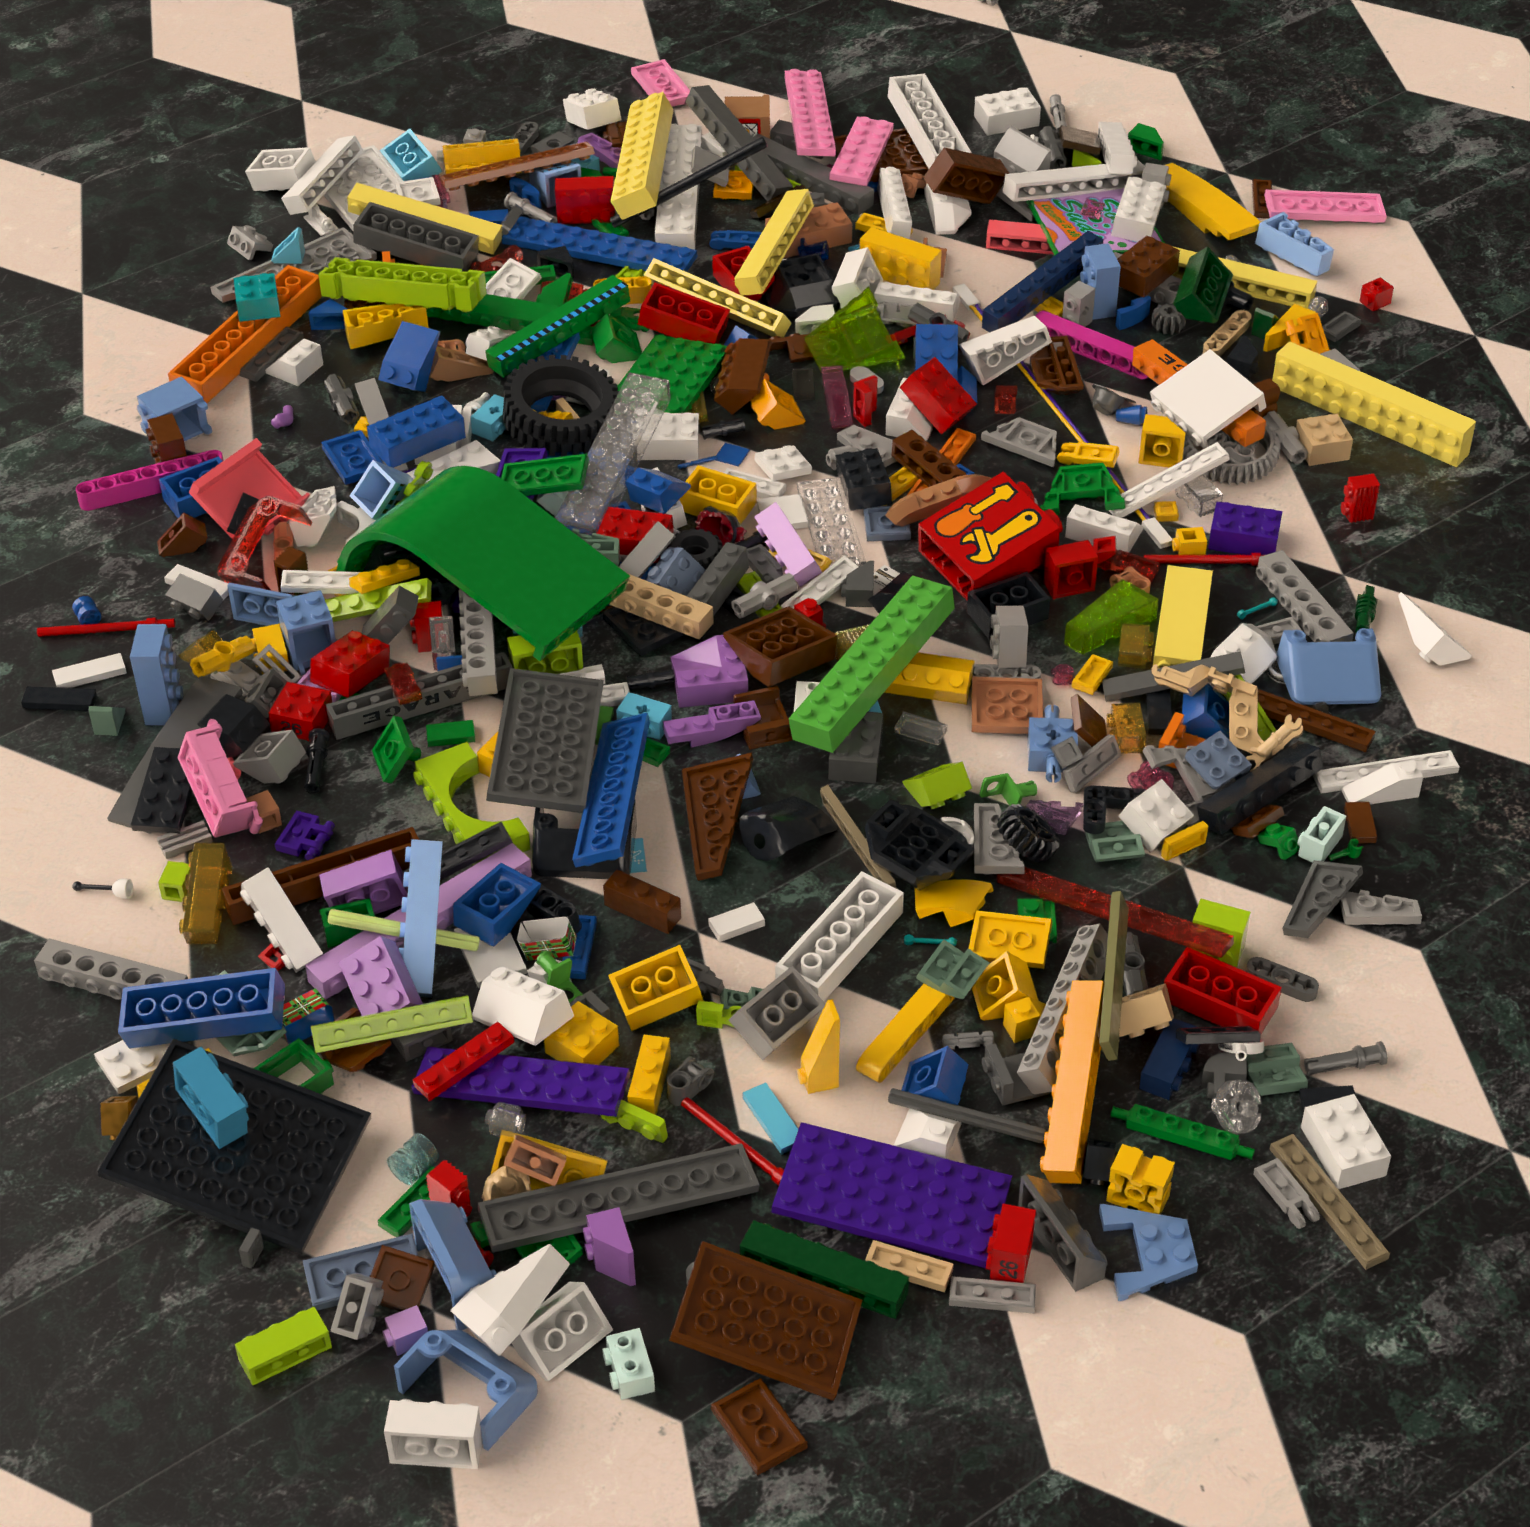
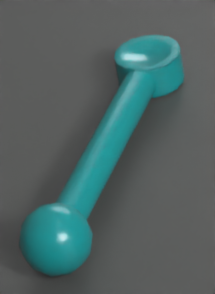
M1272 597L1266 603L1248 610L1242 609L1238 611L1237 616L1240 619H1244L1250 613L1270 605L1276 606L1278 600Z
M910 934L904 936V943L906 945H912L913 943L940 944L943 939L914 938ZM954 937L944 939L953 946L957 944V940Z

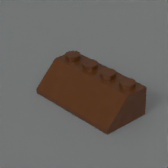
M740 338L735 343H730L724 351L725 357L721 363L722 369L718 375L719 381L715 387L714 401L732 415L760 393L772 343L769 339Z

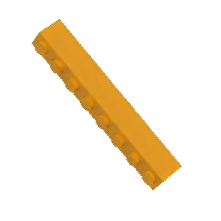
M1072 981L1071 991H1067L1066 1002L1068 1010L1067 1014L1063 1015L1064 1036L1060 1037L1059 1040L1061 1055L1060 1060H1057L1055 1065L1057 1081L1056 1084L1052 1085L1053 1106L1048 1110L1049 1132H1045L1044 1135L1046 1151L1045 1156H1042L1040 1160L1041 1172L1045 1174L1050 1183L1081 1184L1101 1052L1099 1039L1104 990L1103 981Z

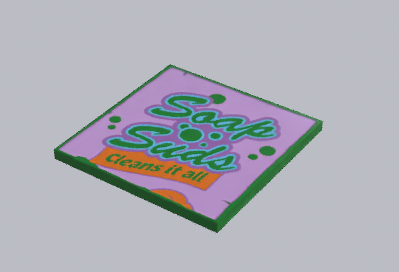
M1125 188L1026 201L1037 223L1040 224L1054 255L1087 231L1104 239L1103 244L1109 243L1113 253L1117 252L1123 255L1138 243L1111 236L1115 216ZM1155 227L1152 237L1165 243Z

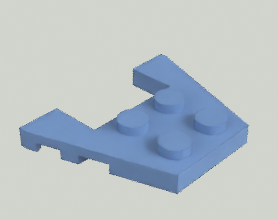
M1100 1204L1099 1213L1103 1231L1133 1230L1141 1271L1115 1273L1114 1283L1118 1301H1124L1129 1298V1295L1136 1292L1141 1294L1150 1290V1287L1164 1282L1167 1284L1197 1272L1198 1263L1187 1219Z

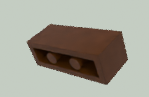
M618 869L603 885L605 906L666 934L681 919L680 897Z

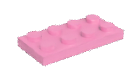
M665 59L631 67V74L649 96L653 93L664 92L672 107L686 104L685 101L690 90Z

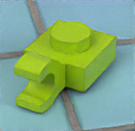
M699 1000L696 1007L697 1025L722 1029L724 1024L734 1027L729 1022V1019L741 1006H732L724 1009V1004Z

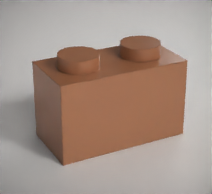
M516 1134L506 1155L504 1165L555 1186L566 1163V1155Z

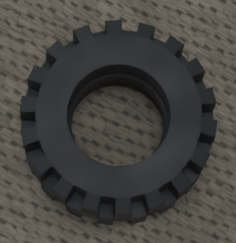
M690 529L688 531L683 530L680 534L676 533V537L667 546V548H683L705 570L723 548L719 537L713 535V532L704 531V529Z

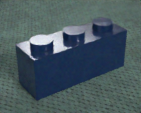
M1175 1018L1169 1021L1170 1025L1163 1029L1141 1072L1139 1086L1140 1090L1167 1100L1170 1099L1173 1091H1179L1183 1081L1181 1075L1183 1072L1187 1073L1192 1063L1191 1055L1192 1053L1197 1054L1201 1045L1185 1044L1176 1039V1029L1196 1028L1197 1026Z

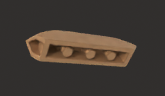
M977 474L963 475L919 490L894 503L885 516L895 525L901 527L928 518L987 482L991 477Z

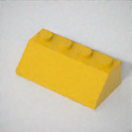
M918 652L884 693L967 705L975 661Z

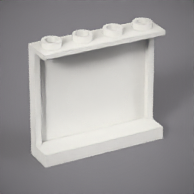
M1211 349L1150 391L1151 405L1155 411L1163 413L1165 417H1168L1182 429L1196 446L1200 445L1203 449L1208 447L1207 440L1252 407L1259 412L1266 408L1264 393Z

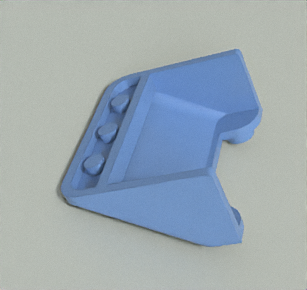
M1362 628L1358 630L1355 636L1356 641L1307 642L1306 634L1303 631L1283 630L1276 661L1291 699L1302 705L1370 704L1378 702L1381 698V684L1376 636L1373 629Z

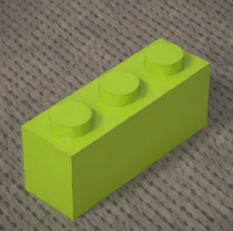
M312 1307L308 1310L300 1311L293 1317L280 1323L272 1324L268 1329L253 1336L245 1337L242 1341L235 1344L238 1360L253 1386L332 1348L328 1329L316 1308Z

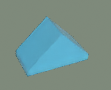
M299 226L274 249L271 260L273 263L302 264L305 248L302 229Z

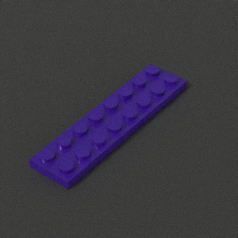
M428 1047L416 1077L455 1050ZM497 1054L437 1097L498 1104L507 1103L516 1106L616 1117L630 1078L629 1068ZM413 1084V1085H412L413 1093H414V1094H418V1095H423L422 1093H420V1092L414 1087V1084Z

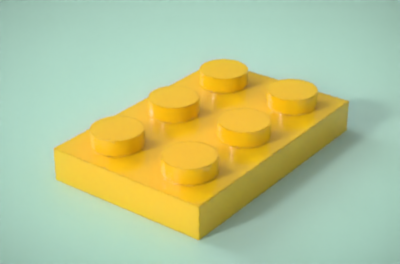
M976 910L969 949L990 963L1008 951L1027 962L1028 967L1044 969L1052 919Z

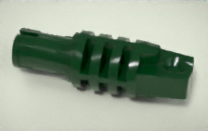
M1366 585L1363 594H1358L1354 615L1357 621L1356 633L1362 628H1370L1371 622L1375 619L1378 599L1374 597L1375 587Z

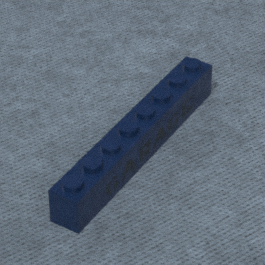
M1090 231L1085 232L985 307L982 314V328L990 333L1021 320L1038 305L1083 272L1082 255L1085 254V246L1103 244L1104 239Z

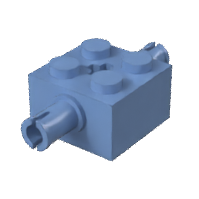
M1048 705L1044 709L1045 718L1029 717L1028 771L1046 772V780L1051 783L1052 775H1054V783L1061 780V772L1067 767L1061 769L1050 748L1070 737L1074 738L1078 746V734L1074 731L1073 719L1059 718V707L1054 705V712H1051V705Z

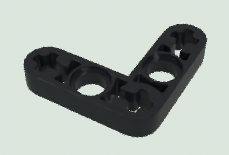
M1097 785L1086 787L1083 797V830L1089 834L1103 833L1106 823V808L1124 809L1129 802L1147 789Z

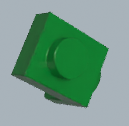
M1274 823L1268 825L1266 830L1257 835L1260 844L1277 847L1280 859L1282 860L1288 859L1300 849V846L1297 845L1298 837L1296 830L1293 827Z

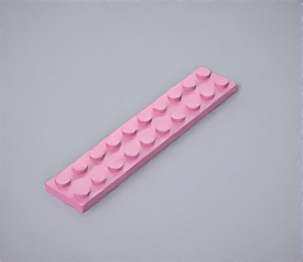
M798 69L785 71L784 78L797 155L835 156L836 147L821 72L817 70L800 71Z

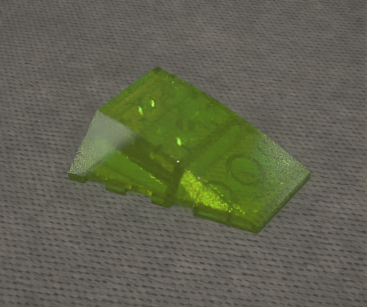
M869 286L860 295L853 298L845 307L833 314L829 320L823 322L804 338L822 375L851 370L857 366L867 367L905 359L896 340L892 341L877 311L878 303Z

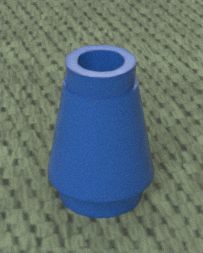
M1136 405L1117 409L1116 421L1141 426L1144 423L1145 414H1148L1147 407Z

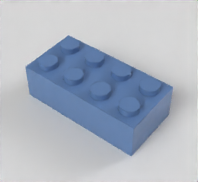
M138 624L130 654L145 725H165L179 705V700L183 699V687L179 686L178 683L180 679L179 669H175L176 653L171 650L172 635L168 634L166 624Z

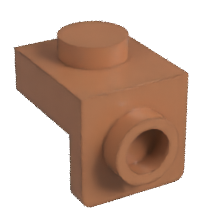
M913 172L912 175H902V182L907 197L914 198L917 188L924 189L927 182L923 179V175Z

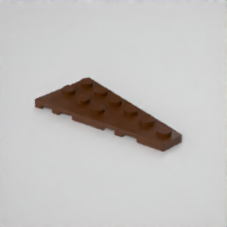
M752 752L682 769L694 867L698 881L721 876L723 873L753 763Z

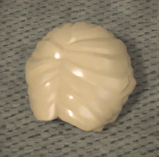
M506 1165L502 1166L486 1179L481 1198L483 1201L531 1191L529 1175Z

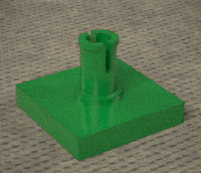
M393 716L372 749L383 782L391 784L407 760L415 762L421 757V749L413 747L402 717Z

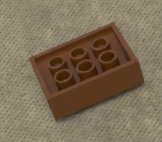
M790 606L723 633L724 639L751 675L769 687L833 660L838 635Z

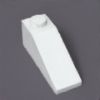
M1415 760L1391 763L1342 787V793L1347 802H1370V804L1416 798L1420 794L1423 775Z

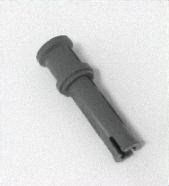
M1379 1041L1376 1042V1045L1355 1046L1351 1051L1306 1058L1304 1059V1066L1307 1075L1348 1067L1364 1069L1366 1065L1376 1063L1385 1065L1388 1058L1384 1043Z

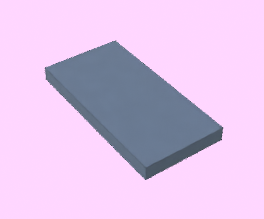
M413 1233L303 1260L312 1306L317 1311L338 1306L346 1275L359 1273L370 1277L382 1245L418 1256Z

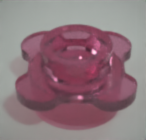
M1059 664L1051 670V674L1054 675L1053 683L1055 685H1072L1074 670L1070 665Z

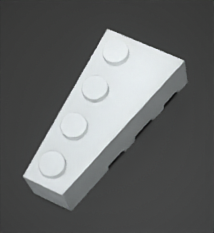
M475 440L431 461L430 463H432L434 471L425 484L443 470L455 466L476 467L496 475L500 460L480 442ZM416 469L407 473L413 479H415L414 472Z

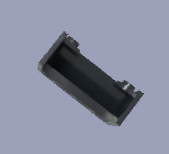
M634 800L623 857L612 861L597 862L591 866L575 867L572 860L579 829L558 828V820L554 815L544 813V808L536 807L533 820L532 867L534 873L544 877L609 879L618 869L630 875L637 830L636 800Z

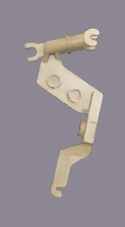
M1154 664L1152 667V674L1158 685L1166 686L1189 696L1195 695L1208 683L1214 686L1213 690L1221 694L1232 693L1229 699V740L1237 749L1252 754L1246 757L1249 762L1254 761L1256 763L1252 770L1262 765L1265 761L1270 760L1278 751L1283 750L1290 740L1300 737L1303 733L1302 719L1298 718L1293 723L1292 716L1289 714L1285 718V723L1275 733L1272 732L1266 741H1263L1258 735V688L1253 684L1235 678L1233 674L1229 673V675L1217 671L1212 666L1209 668L1205 665L1196 666L1187 672H1180L1164 666L1161 672H1159L1157 664Z

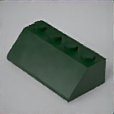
M1209 247L1204 248L1189 258L1173 305L1186 319L1216 323L1218 322L1233 274Z

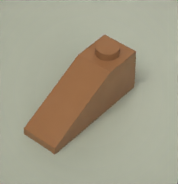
M437 346L429 377L436 381L443 380L449 382L493 374L494 371L488 367L486 360L464 352Z

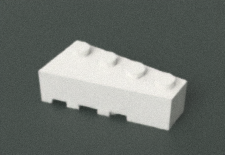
M1032 316L963 342L959 346L971 374L984 386L1050 344L1052 340L1047 327L1036 316Z
M268 867L241 883L240 894L247 905L250 904L254 909V916L260 926H265L270 933L267 936L274 948L279 947L284 954L281 956V959L289 970L293 968L297 973L305 968L306 964L323 955V952Z

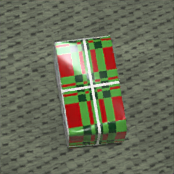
M567 917L523 921L525 928L520 923L517 941L527 961L537 960L538 956L545 951H549L553 958L573 956L577 936Z

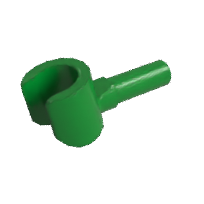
M1351 839L1346 849L1328 855V859L1333 861L1345 856L1358 858L1363 846L1357 847L1359 840Z

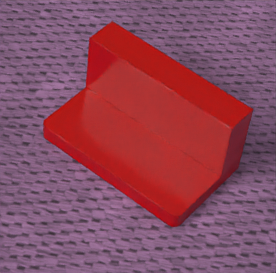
M875 375L854 382L853 416L864 427L871 425L872 412L877 409L878 378Z

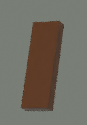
M1252 180L1253 214L1256 218H1270L1264 195L1265 190H1272V180Z

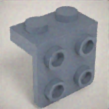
M668 547L662 552L661 559L656 566L649 571L646 581L687 596L706 570L683 548Z
M1221 731L1186 752L1185 755L1186 761L1212 789L1220 788L1233 778L1236 780L1249 773L1252 765Z

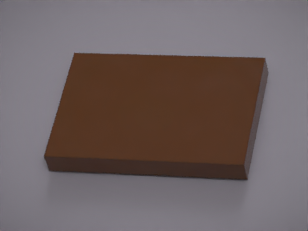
M761 1378L711 1404V1411L757 1476L808 1448V1442Z

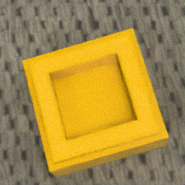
M1176 501L1154 502L1153 508L1158 522L1178 521L1179 513Z

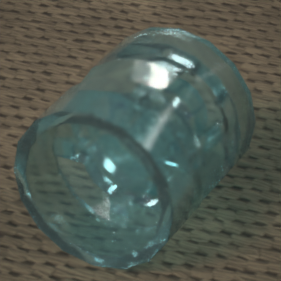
M416 1133L403 1144V1148L397 1149L387 1158V1164L396 1178L404 1184L411 1185L423 1174V1170L429 1169L439 1160V1154L429 1139L422 1134Z

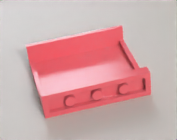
M257 438L194 481L188 492L242 550L249 545L251 547L255 546L264 534L270 535L279 522H287L292 517L291 514L295 511L298 512L310 496L309 493L301 496L259 451L262 443ZM243 492L282 509L279 514L245 539L227 532Z

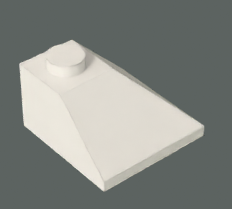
M909 1108L894 1146L947 1159L961 1122Z

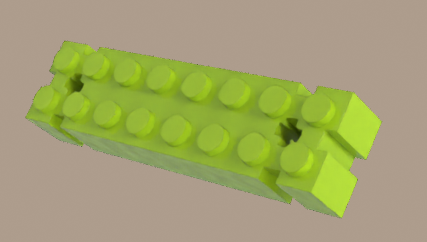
M335 257L328 264L329 268L325 267L318 274L321 296L329 297L330 299H339L341 296H344V299L349 301L365 300L368 303L385 302L388 305L396 303L404 304V306H423L424 308L437 307L443 310H451L456 307V309L462 312H469L487 294L485 271L478 270L464 272L462 269L359 259L350 261L349 258Z

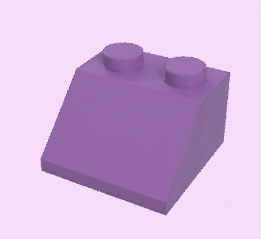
M620 1208L586 1215L587 1227L583 1228V1233L586 1241L584 1246L588 1261L593 1260L596 1271L629 1286L636 1285L634 1252Z

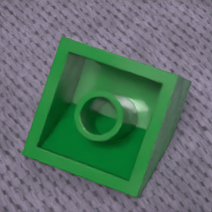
M606 313L591 328L596 354L601 359H606L611 363L635 361L642 354L637 333Z

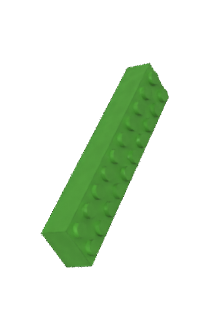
M912 575L789 717L792 739L833 753L955 609L952 587Z

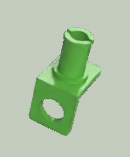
M1005 773L985 777L979 795L983 798L1002 794L1010 806L1012 804L1017 805L1021 804L1023 797L1035 796L1037 794V785L1032 780L1016 784L1010 775ZM992 782H998L994 789L987 790V787Z
M545 951L538 956L536 963L548 974V985L561 990L571 991L574 997L568 1000L569 1003L577 996L583 995L570 981L572 960L570 958L558 963L549 951Z

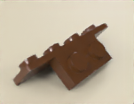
M832 328L829 331L820 332L815 330L804 335L794 333L789 335V337L783 338L774 336L769 338L772 341L770 351L787 348L790 363L827 358L831 356L829 342L845 340L847 331L846 329Z

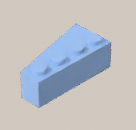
M1285 212L1259 223L1255 244L1262 247L1263 250L1274 253L1280 259H1285L1314 276H1319L1329 271L1334 249L1320 238L1310 236L1311 232L1308 229L1299 228V223L1294 219L1291 221L1287 219L1288 215Z

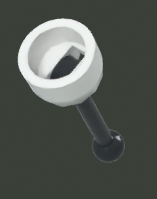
M118 879L113 885L82 884L76 881L73 883L72 888L75 891H80L81 889L112 890L116 897L129 899L133 892V883L131 879Z

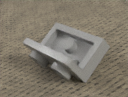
M249 225L244 227L232 226L227 241L229 246L248 260L253 259L256 250L271 252L273 244L267 240L266 236L257 233L256 229Z

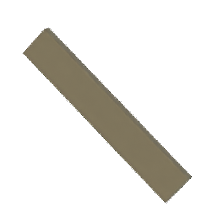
M829 785L820 788L823 805L871 875L896 888V882L890 873L873 863L867 840Z
M1294 1134L1271 1143L1270 1151L1282 1162L1310 1196L1311 1202L1365 1270L1389 1259L1390 1253Z

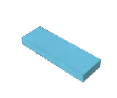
M767 1083L743 1092V1100L780 1154L791 1151L798 1128Z

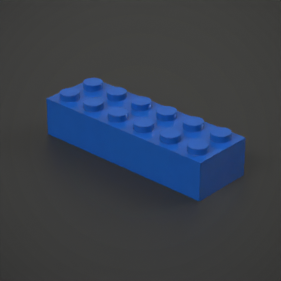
M276 968L123 987L118 1033L127 1047L131 1049L170 1044L173 1038L186 1042L281 1030L285 983Z

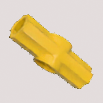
M247 636L239 637L230 642L218 641L215 643L213 650L191 659L190 666L193 674L198 678L215 671L226 672L230 669L232 663L253 654L255 647L252 644V640Z

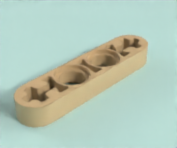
M1245 310L1234 312L1204 343L1203 354L1211 349L1220 357L1250 327L1252 318L1250 312Z

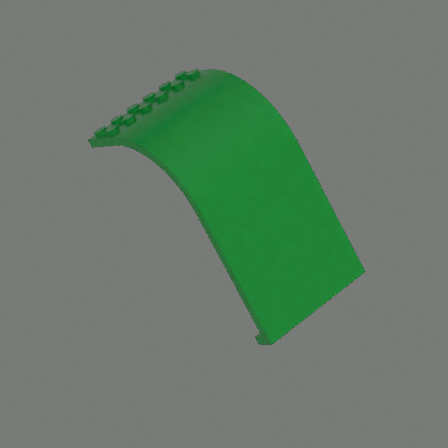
M455 466L443 470L350 539L337 560L338 566L336 570L342 572H363L375 546L391 542L404 547L424 560L535 647L533 657L538 661L544 659L626 590L630 578L629 574L511 484L491 472L471 466Z

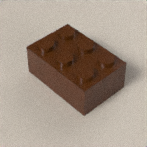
M1145 236L1117 258L1121 266L1119 287L1144 298L1178 270L1180 250L1153 237Z

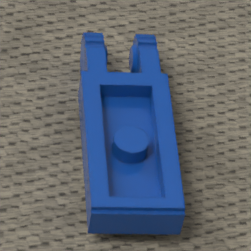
M714 231L711 233L709 245L717 250L723 248L738 249L749 246L752 249L762 232Z

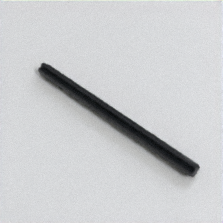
M760 137L659 191L656 206L767 148L765 139ZM654 207L624 220H621L620 216L616 214L610 218V222L614 228H617Z

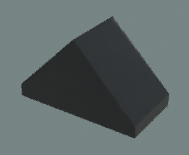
M566 246L537 252V266L554 265L555 275L563 276L569 273L572 279L574 278L573 260Z

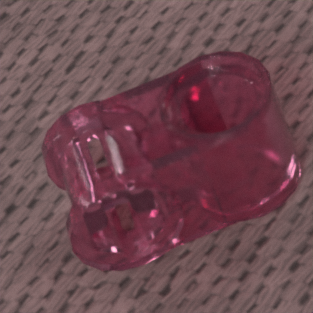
M1144 761L1140 765V769L1136 772H1131L1127 777L1131 788L1149 789L1162 779L1173 791V775L1159 767L1152 769L1148 761Z

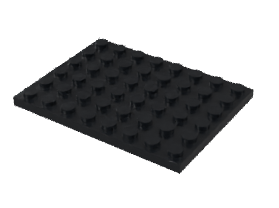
M173 1038L101 1164L98 1176L247 1234L251 1228L258 1229L263 1240L303 1254L371 1120V1113L211 1053L217 1060L220 1072L222 1074L226 1073L230 1077L234 1091L237 1094L241 1093L248 1103L246 1113L249 1117V1121H247L248 1133L219 1149L175 1089L173 1062L198 1047Z

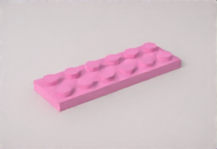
M857 117L830 172L829 180L867 186L893 131L894 123L887 122L886 120H873L868 117Z
M1265 190L1264 197L1270 218L1285 212L1288 215L1287 219L1385 223L1387 217L1380 194Z

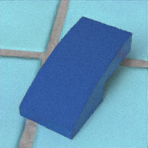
M513 176L509 180L510 192H515L522 199H528L530 204L541 209V197L538 189L530 183Z
M1150 296L1131 300V306L1117 309L1116 327L1118 330L1131 327L1149 315Z

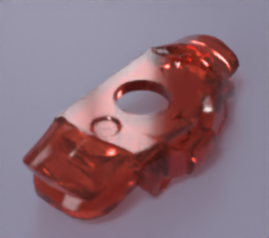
M512 245L506 248L503 253L483 262H473L470 270L498 271L501 267H493V262L498 261L504 265L509 258L520 262L524 259L523 251L517 245Z

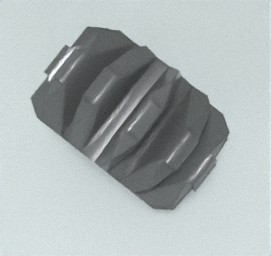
M1165 303L1164 306L1158 305L1152 313V327L1157 332H1163L1164 335L1166 333L1173 335V333H1180L1184 329L1186 318L1176 310L1173 304L1168 305Z

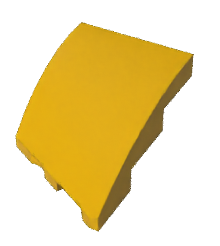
M959 879L937 881L922 890L914 887L916 912L920 919L943 911L949 926L953 927L974 920L976 910L979 911L985 904L984 897L987 893L993 892L994 889L992 884L988 882Z

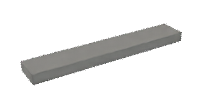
M375 378L355 383V388L368 424L371 425L388 418L389 415ZM406 463L394 467V469L402 472L408 471Z

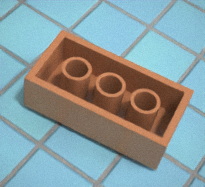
M838 202L812 208L784 258L852 243V222ZM770 218L765 219V227L769 222Z

